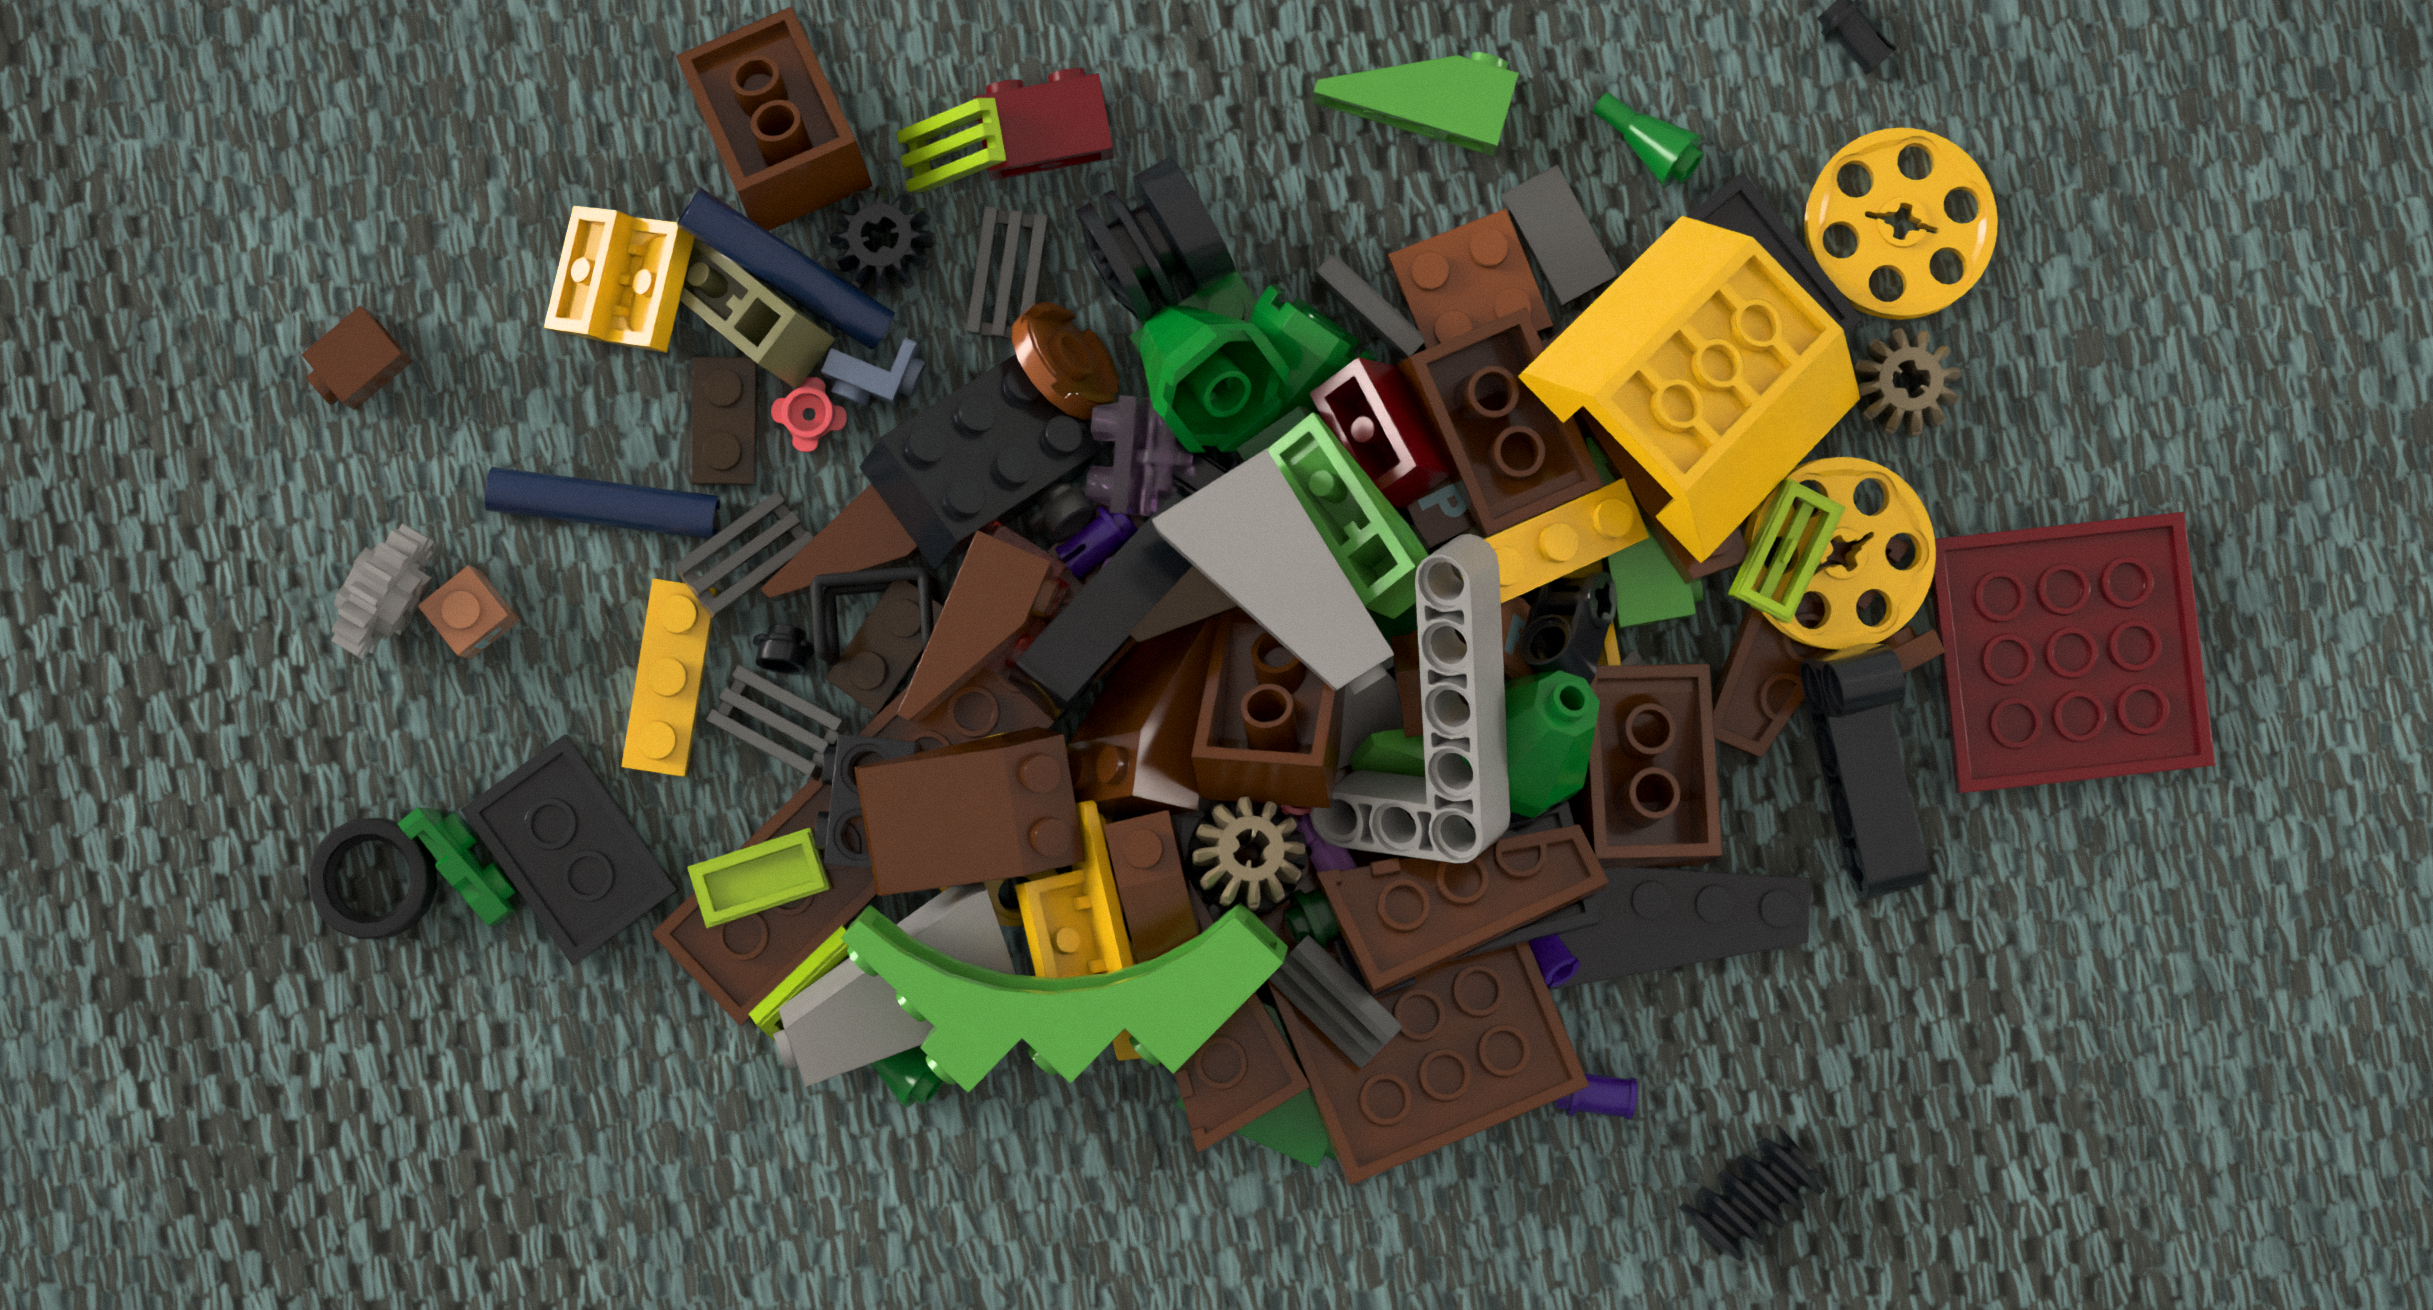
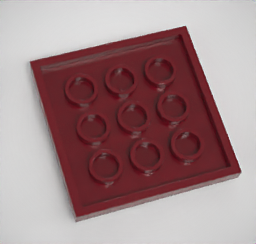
M2184 512L1935 539L1936 560L1931 588L1937 636L1946 651L1940 654L1956 794L2215 766Z

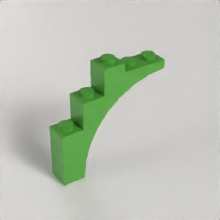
M1241 902L1202 934L1155 959L1109 973L1064 978L1005 974L957 960L911 937L871 905L860 914L841 937L849 946L847 949L849 957L862 971L873 977L879 974L897 991L895 994L896 1000L911 1017L920 1022H924L927 1019L934 1025L920 1047L928 1055L926 1062L941 1080L950 1085H954L957 1082L968 1093L1021 1039H1024L1029 1044L1027 1051L1041 1069L1053 1076L1059 1072L1071 1084L1124 1029L1131 1034L1129 1041L1144 1060L1154 1066L1162 1063L1174 1074L1284 963L1288 946Z

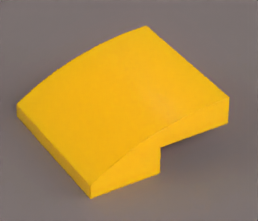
M573 206L544 328L592 340L667 353L695 237L678 227L677 222L635 218L615 210Z

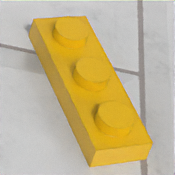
M1622 478L1488 536L1484 540L1491 545L1497 554L1502 604L1649 538V534L1625 478Z
M652 578L621 767L687 777L713 619L685 583ZM712 587L708 589L716 598L718 589Z

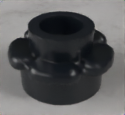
M772 624L769 626L767 634L761 633L753 638V644L758 646L755 660L756 665L767 671L782 674H804L808 658L815 654V648L813 644L805 640L806 632L804 630L785 624Z

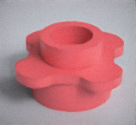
M807 377L800 385V388L792 391L786 398H778L771 407L773 420L787 427L793 435V446L798 451L805 453L814 451L823 436L830 431L842 430L847 423L845 409L832 403L826 395L825 383L818 377ZM806 409H813L815 411V417L812 420L804 419L803 413Z

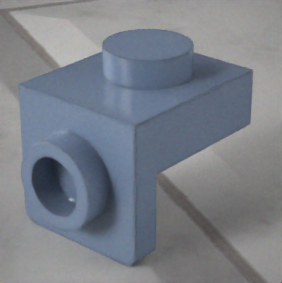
M904 338L890 372L832 348L821 372L826 379L835 382L831 392L845 400L867 407L869 399L872 397L897 407L902 394L909 397L914 396L922 379L926 362L917 359L921 351L918 343Z

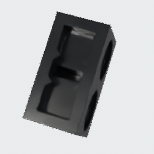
M838 734L837 746H826L822 766V785L832 786L829 812L819 811L815 830V849L825 850L824 864L872 869L869 852L859 854L853 851L848 846L845 836L849 823L853 819L863 816L858 786L852 772L853 765L859 756L867 752H876L884 760L916 754L920 752L919 743Z

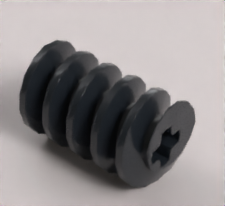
M1778 1124L1776 1128L1782 1142L1781 1145L1763 1136L1756 1142L1762 1157L1761 1162L1744 1153L1738 1156L1737 1162L1743 1176L1741 1179L1725 1170L1718 1173L1717 1177L1723 1191L1722 1195L1704 1186L1698 1190V1196L1704 1209L1702 1212L1685 1203L1679 1206L1684 1216L1719 1256L1725 1253L1739 1262L1744 1261L1747 1257L1740 1241L1743 1236L1759 1245H1763L1766 1242L1760 1225L1763 1219L1781 1229L1786 1225L1779 1207L1782 1203L1799 1212L1806 1208L1799 1191L1802 1186L1818 1195H1822L1825 1192L1815 1166Z

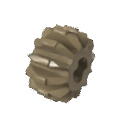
M1895 329L1890 333L1889 347L1878 339L1872 340L1866 346L1868 354L1873 361L1859 359L1854 363V372L1858 376L1870 379V382L1857 385L1860 399L1872 396L1875 402L1867 407L1861 416L1868 422L1877 417L1882 411L1886 413L1887 416L1882 425V432L1886 435L1891 436L1894 434L1903 418L1904 427L1909 437H1917L1923 432V419L1934 427H1938L1946 421L1944 412L1939 405L1952 407L1959 401V394L1943 386V384L1959 379L1961 377V370L1957 367L1941 368L1939 362L1948 357L1951 349L1946 344L1938 347L1932 353L1926 351L1930 341V334L1927 331L1921 330L1913 338L1911 346H1909L1903 329ZM1900 368L1905 369L1907 377H1918L1920 381V386L1911 392L1914 398L1908 397V392L1905 388L1894 387L1893 379L1902 373Z
M1241 797L1237 802V819L1228 808L1220 804L1212 812L1214 822L1218 828L1206 824L1199 826L1195 834L1196 837L1210 847L1194 851L1191 857L1192 863L1198 866L1214 867L1200 880V885L1204 890L1213 888L1220 881L1227 885L1220 897V904L1226 907L1230 906L1237 892L1244 891L1245 906L1250 911H1255L1260 905V889L1269 900L1278 903L1285 896L1279 880L1286 883H1296L1299 880L1301 871L1286 860L1302 857L1305 853V845L1297 841L1284 842L1283 839L1295 830L1297 823L1293 818L1285 819L1277 826L1271 823L1270 820L1277 808L1275 803L1268 801L1258 817L1253 816L1250 798ZM1240 840H1246L1247 848L1254 842L1262 849V853L1256 861L1257 868H1251L1250 860L1247 861L1245 866L1240 865L1235 860L1234 856L1240 847Z

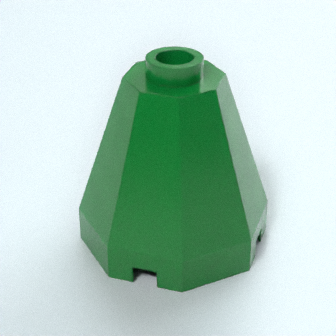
M1271 284L1267 287L1254 306L1250 323H1254L1265 334L1290 368L1286 385L1280 380L1276 393L1282 400L1279 415L1264 429L1298 406L1318 410L1309 393L1356 358L1360 357L1376 361L1378 355L1370 348L1364 351L1361 356L1357 355L1354 350L1360 340L1299 297H1296L1292 304L1288 301L1285 304L1280 302L1279 300L1286 290L1276 284Z
M1165 306L1145 323L1140 342V352L1153 408L1190 453L1206 452L1202 446H1216L1221 452L1237 451L1236 448L1257 435L1278 417L1282 400L1276 393L1280 380L1286 385L1290 368L1265 334L1254 323L1192 306Z
M1561 670L1513 678L1504 683L1510 811L1530 818H1535L1558 802L1562 803L1573 797L1584 787L1600 701L1585 678ZM1461 755V758L1464 761V763L1472 769V766L1470 765L1468 760Z

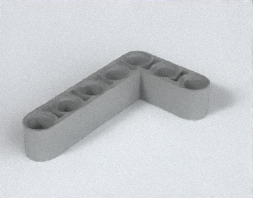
M1472 534L1459 535L1422 560L1416 570L1415 588L1425 777L1372 770H1354L1334 784L1330 809L1313 807L1311 809V820L1314 829L1329 844L1344 848L1450 863H1467L1500 838L1509 827L1510 797L1507 768L1499 563L1497 554L1491 545L1483 538ZM1451 564L1459 569L1464 582L1456 577L1452 571ZM1454 628L1463 635L1467 645L1458 639ZM1458 692L1465 697V699L1469 703V707L1462 703L1461 699L1458 696ZM1461 755L1468 760V762L1472 766V769L1464 763V761L1461 758ZM1348 804L1352 806L1355 812L1351 810ZM1406 811L1411 814L1415 822L1409 818ZM1464 817L1471 822L1475 831L1468 826Z

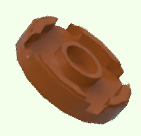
M1048 301L1034 303L1012 325V343L1018 361L1037 389L1048 401L1066 414L1083 420L1099 417L1114 404L1116 399L1112 395L1119 391V375L1113 358L1095 332H1092L1089 328L1081 332L1071 323L1076 316L1068 308Z

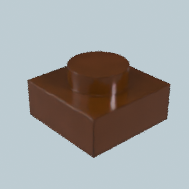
M1911 625L1877 643L1886 644L1894 650L1900 661L1903 673L1946 652L1934 629L1916 635Z

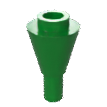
M1608 92L1599 99L1593 109L1595 115L1624 135V140L1663 187L1670 185L1674 179L1680 184L1685 183L1703 159L1704 153L1698 149L1702 135L1644 113L1638 114Z
M919 1046L870 1063L904 1108L910 1107L916 1101L923 1106L926 1105L944 1083L930 1069L926 1062L928 1055Z

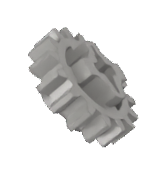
M403 523L398 530L395 528L391 530L385 543L380 542L373 550L366 547L354 561L349 576L336 594L334 606L339 608L338 614L341 617L332 628V632L335 635L331 641L353 655L364 659L368 652L371 654L375 652L381 638L386 640L394 632L401 635L412 621L413 614L418 607L417 605H419L421 599L429 590L432 577L426 574L428 570L424 567L433 556V552L430 550L434 545V541Z

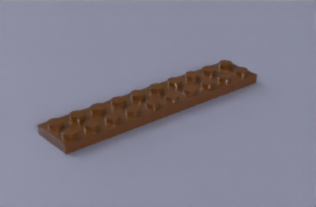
M1113 488L1094 506L1096 510L1101 505L1107 509L1117 502L1138 529L1145 523L1139 514ZM1097 510V513H1096L1095 518L1100 515V513L1098 512V510ZM1067 540L1057 541L1041 557L1052 563L1055 570L1052 579L1059 581L1058 585H1060L1058 595L1046 621L1034 617L1029 630L920 722L915 723L897 715L909 687L908 685L856 736L917 742L920 744V752L982 739L995 734L1009 733L1036 726L1049 730L1055 722L1014 686L1008 678L1020 656L1094 578L1105 560L1088 572L1085 578L1080 581L1067 567V562L1062 560L1055 550L1058 545L1064 544ZM1123 546L1117 549L1109 557H1113ZM1133 638L1099 672L1085 694L1137 644ZM867 752L859 756L853 765L852 771L855 782L857 783L854 767L884 761L883 757L876 752ZM822 773L817 781L811 779L738 850L810 827L813 828L815 834L819 811L829 812L832 786L822 785ZM859 816L849 823L845 836L848 846L853 851L864 854L868 853L869 849L863 816ZM820 850L824 862L825 850ZM824 864L832 889L711 928H706L694 892L651 934L736 1023L742 1026L751 1018L749 1013L840 926L843 925L845 927L877 896L873 872L871 868Z

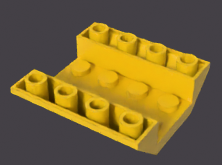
M1681 216L1518 376L1563 423L1584 406L1673 497L1655 517L1700 563L1705 561L1860 399L1844 330L1753 237L1685 216Z

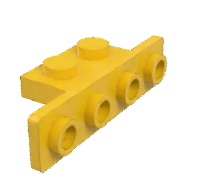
M1093 800L1075 804L1085 862L1072 864V872L1015 885L1034 971L1038 977L1064 978L1103 974L1138 964L1133 943L1127 937L1122 916L1124 908L1107 852L1109 845L1104 827L1107 822L1104 816L1098 812L1096 802ZM1126 1029L1113 1040L1117 1059L1121 1061L1142 1058L1132 1047L1129 1041L1131 1034Z

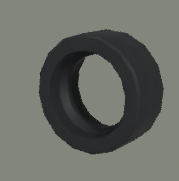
M386 818L353 819L332 829L316 847L308 868L309 895L319 916L337 932L357 939L394 937L414 927L430 909L438 887L436 861L418 835L410 840L398 826V822ZM379 840L393 845L404 856L410 868V886L405 899L395 910L382 916H365L354 912L342 901L336 888V871L341 858L350 848L364 841Z

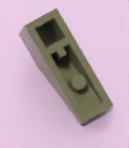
M694 238L680 301L758 365L792 387L799 388L834 342L835 338L755 275L699 239Z

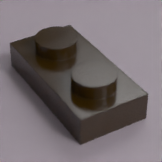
M750 357L692 358L690 482L692 485L756 486L758 364Z
M911 580L892 582L825 678L875 715H878L892 701L920 661L925 650L922 644L918 585ZM932 596L935 627L944 604Z

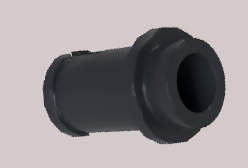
M1837 0L1817 18L1824 26L1821 33L1824 37L1830 33L1867 76L1893 53L1897 47L1891 44L1858 8L1863 3L1861 0L1854 2L1852 0Z

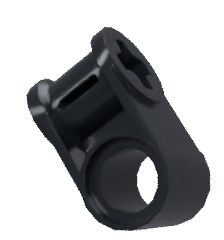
M1606 571L1591 572L1587 577L1562 576L1533 589L1532 603L1524 630L1519 638L1518 650L1521 658L1535 674L1561 670L1585 678L1589 685L1593 682L1597 674L1598 662L1608 627L1613 621L1617 607V592L1611 575Z

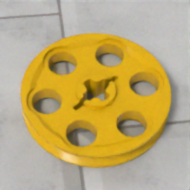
M1889 128L1874 131L1850 142L1827 163L1820 173L1807 202L1804 234L1808 253L1854 309L1879 318L1905 320L1936 313L1951 305L1973 287L1991 259L1996 243L1998 218L1994 195L1984 173L1976 162L1959 146L1946 138L1925 130ZM1919 147L1929 155L1931 171L1926 178L1911 180L1900 172L1897 162L1898 155L1902 149ZM1849 164H1856L1865 168L1871 178L1869 192L1865 196L1858 198L1849 197L1844 194L1837 183V175L1840 168ZM1963 190L1969 192L1975 198L1978 211L1973 221L1960 224L1952 221L1944 211V200L1949 192ZM1900 207L1909 210L1908 220L1910 222L1916 223L1919 228H1923L1918 231H1908L1902 240L1893 237V226L1884 223L1883 219H1879L1883 216H1893ZM1865 215L1877 217L1878 219L1869 218ZM1832 225H1843L1852 230L1857 240L1855 253L1848 258L1839 259L1831 256L1823 246V234L1826 228ZM1927 230H1931V231H1934L1935 234H1934V233H1930V232H1926V231H1927ZM1943 250L1951 251L1960 258L1963 265V274L1957 283L1948 285L1935 280L1929 267L1930 259L1934 253ZM1889 268L1901 277L1903 291L1898 300L1883 302L1871 293L1869 278L1874 270Z
M1854 457L1822 458L1794 467L1784 479L1790 478L1798 483L1809 480L1818 486L1823 496L1845 506V510L1830 541L1832 539L1835 542L1859 541L1867 533L1868 536L1851 546L1852 550L1845 555V560L1848 564L1846 568L1840 564L1816 568L1805 593L1808 591L1816 593L1824 603V617L1817 626L1809 629L1803 627L1798 623L1795 614L1790 623H1782L1772 618L1773 616L1766 612H1762V614L1772 625L1788 637L1812 647L1841 650L1863 643L1875 644L1883 641L1900 630L1914 616L1923 603L1932 582L1936 560L1935 537L1929 515L1915 491L1901 477L1888 468L1865 459ZM1866 478L1872 479L1880 485L1884 497L1881 508L1871 516L1862 514L1856 508L1853 498L1856 486ZM1781 482L1750 514L1744 533V542L1748 551ZM1793 504L1790 507V510L1778 532L1777 537L1783 538L1786 532V529L1796 511L1793 507ZM1819 510L1813 516H1810L1793 552L1792 562L1788 569L1784 571L1773 593L1772 600L1780 602L1823 511ZM1898 533H1903L1910 537L1916 550L1915 558L1911 565L1903 570H1897L1892 567L1885 553L1888 541ZM1830 541L1819 564L1826 562V557L1834 551ZM1764 564L1752 587V590L1756 592L1767 571ZM1873 589L1884 597L1886 613L1878 624L1869 627L1858 618L1856 603L1865 591Z

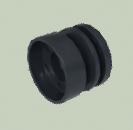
M1172 156L1164 158L1133 176L1135 189L1141 205L1132 211L1115 191L1109 190L1102 194L1114 219L1113 222L1105 225L1090 202L1075 210L1083 230L1084 247L1113 298L1129 310L1141 326L1145 325L1155 315L1144 292L1149 288L1153 287L1165 306L1178 305L1176 293L1170 280V276L1180 271L1192 287L1198 292H1202L1236 272L1231 255L1213 220L1190 181Z

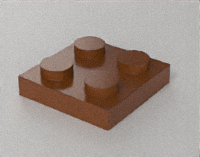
M1506 208L1388 254V260L1414 325L1425 336L1424 350L1525 307L1537 333L1548 330L1553 326Z

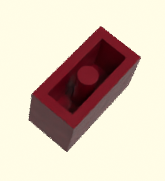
M1084 68L1064 69L1049 74L1048 83L1024 87L1022 80H1004L987 85L985 87L986 94L973 96L974 99L995 98L1006 161L987 168L990 181L1114 159L1099 73L1086 76ZM982 118L978 119V124L983 123ZM986 139L982 140L983 149L988 148Z
M1358 357L1309 393L1325 424L1393 507H1407L1453 474L1396 366Z

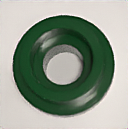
M1298 889L1290 893L1291 908L1284 910L1283 914L1293 939L1299 944L1309 935L1324 950L1327 949V941L1339 936V930L1333 912L1325 897L1318 889L1308 893Z

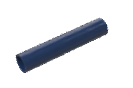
M701 187L695 193L677 222V226L870 350L874 349L882 339L895 316V312Z
M491 467L485 488L486 511L711 539L717 534V529H713L715 509L720 510L721 505L720 496L498 467Z

